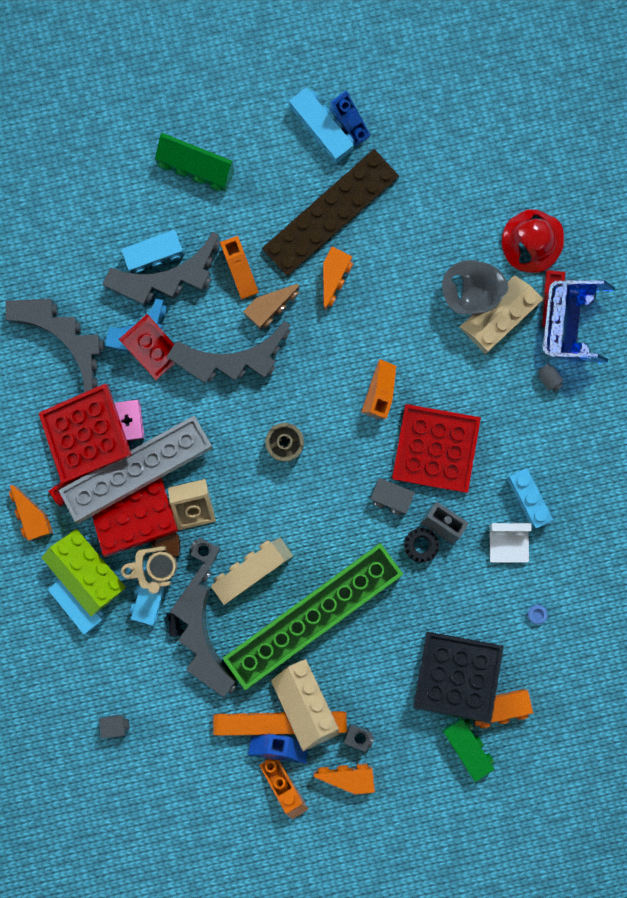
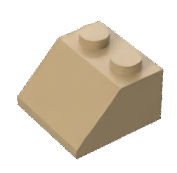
M206 479L168 488L170 505L178 530L216 522Z

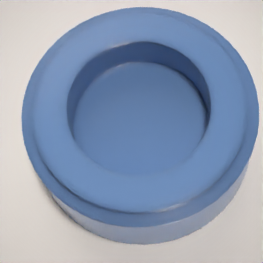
M533 605L529 608L527 616L532 623L542 624L546 621L548 613L543 606Z

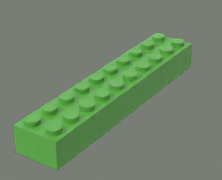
M379 543L222 659L246 690L397 580L403 573L383 545Z

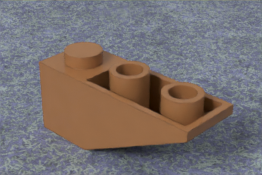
M295 284L255 298L243 311L244 315L260 330L263 327L267 328L273 322L272 318L275 314L280 315L286 308L285 304L289 300L293 301L299 295V285Z

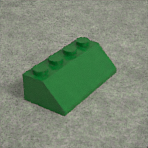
M161 132L155 155L159 168L166 171L169 169L176 171L175 173L183 178H186V176L191 177L194 182L201 185L204 183L211 185L210 188L215 191H227L235 172L232 160Z

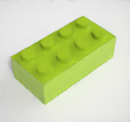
M77 529L49 547L41 557L91 617L117 598L126 588Z

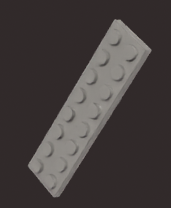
M192 416L131 450L132 456L93 471L60 489L59 492L75 523L78 524L212 450L213 447L196 417Z

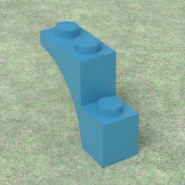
M155 299L148 315L162 330L163 325L160 322L161 318L166 315L167 306H165L163 300ZM134 325L123 328L109 327L105 346L109 349L130 353L119 341V338Z

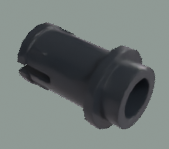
M167 613L169 628L167 633H169V637L180 636L182 629H180L179 618L173 613Z

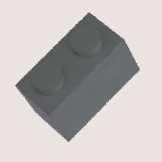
M379 478L370 500L374 501L372 505L381 509L386 506L391 508V513L401 516L402 513L407 514L415 492Z
M435 502L426 512L421 524L453 544L460 539L468 522L440 503Z

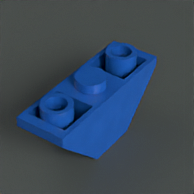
M346 90L330 102V111L341 124L344 133H348L352 137L355 146H358L371 136Z
M273 734L251 736L248 756L306 764L308 749L302 751L298 740L291 737Z

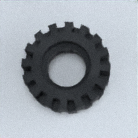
M427 528L414 529L407 535L404 543L405 552L408 557L420 563L432 560L437 555L440 547L437 535ZM418 538H425L429 542V548L424 553H419L415 550L414 543Z

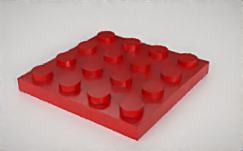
M108 384L100 385L39 412L61 484L69 483L93 471L132 456Z
M405 404L392 480L468 493L481 417Z
M162 477L92 516L104 557L178 532Z

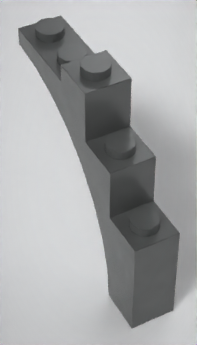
M212 232L206 243L193 257L168 271L155 274H133L110 267L102 285L106 289L144 307L152 302L155 295L153 291H157L171 299H175L176 295L180 296L183 290L182 283L203 292L205 288H209L212 282L211 274L206 268L209 269L213 263L212 256L215 251L218 252L221 246L220 235Z
M52 299L5 301L6 320L8 322L40 327L55 335L69 348L76 359L83 377L84 391L87 392L98 387V378H95V370L98 369V363L94 357L102 356V351L105 350L104 340H101L99 335H78V333H81V323L75 317H55V315H58V306Z
M285 321L282 322L276 331L262 343L237 353H205L177 341L166 358L203 383L207 380L210 382L216 374L215 368L232 380L240 379L246 371L244 366H247L264 378L266 375L270 376L276 368L273 366L276 361L270 358V355L275 356L280 348L278 344L281 339L285 341L291 331L288 329L291 325Z

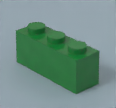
M459 718L443 728L442 731L476 782L495 770L492 765L495 761L489 752L485 754L482 750L484 744L479 736L474 737L471 731L474 728L469 720L464 721L463 718Z

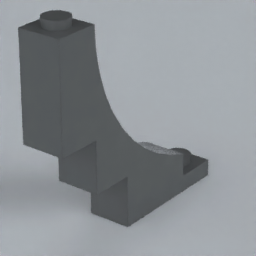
M206 561L170 612L189 625L178 640L197 654L186 670L224 697L227 692L231 694L237 686L235 683L237 678L219 658L209 637L206 623V604L210 587L204 582L212 574L210 572L212 565Z

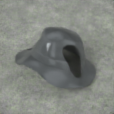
M465 260L454 264L446 272L442 280V289L449 307L458 314L468 315L493 310L507 293L508 283L496 267L485 262ZM455 275H460L463 280L461 300L459 299L456 285L451 281V278Z

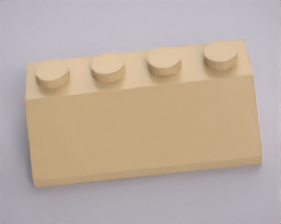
M515 275L507 282L508 291L493 310L473 314L459 327L485 355L543 300L529 284Z
M306 659L287 667L271 680L302 751L339 735L337 724Z

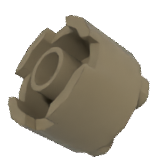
M279 423L273 426L265 439L266 448L270 456L283 463L297 459L304 448V438L300 429L290 423ZM283 438L290 440L288 447L280 446Z

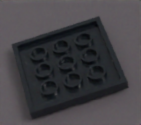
M427 632L413 709L491 724L504 645Z

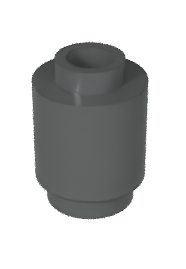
M550 363L537 371L539 374L538 378L548 392L551 390L556 392L563 387L562 382L564 379Z

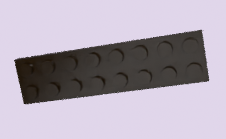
M373 149L263 246L262 250L288 277L399 178V175Z

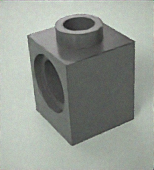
M199 538L198 541H193L190 550L192 551L191 556L213 565L221 548ZM203 545L209 548L207 556H201L199 553V549Z
M125 714L102 716L99 718L101 738L125 736L127 730H130L129 719H126Z
M350 723L344 744L366 752L368 747H372L375 737L372 736L373 732L371 730ZM363 733L365 740L362 743L356 742L354 740L356 734Z

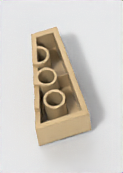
M281 538L271 543L267 540L259 546L260 551L257 553L252 551L244 557L246 561L242 564L237 562L229 568L230 572L224 575V573H221L214 578L215 583L211 587L223 605L279 567L283 562L293 557Z

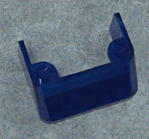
M605 280L555 281L550 285L543 350L546 355L577 362L608 363V359L598 353H590V348L587 344L578 343L577 337L580 307L591 305L596 299V291H615L613 285Z

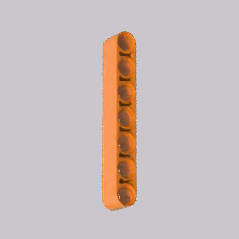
M330 711L337 724L339 733L347 732V712ZM285 712L213 715V735L295 734Z

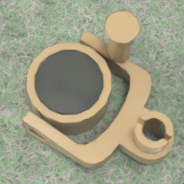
M166 546L142 549L136 553V562L125 564L121 569V573L126 579L138 578L142 588H148L150 593L155 594L161 590L162 586L172 585L171 581L166 580L171 579L175 575L177 561L172 554L162 552L167 550ZM158 551L149 558L147 571L153 579L162 582L149 583L143 568L144 556L146 553ZM127 568L132 570L130 575L126 572Z

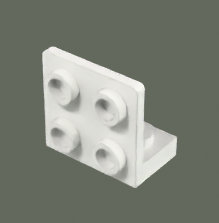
M531 523L489 524L490 562H529V531H531Z

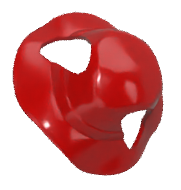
M525 210L512 217L505 225L501 242L502 250L509 264L517 270L530 273L545 271L556 262L564 246L563 227L557 218L540 210ZM537 215L542 219H532V216ZM520 242L531 254L532 259L529 263L519 262L521 255Z

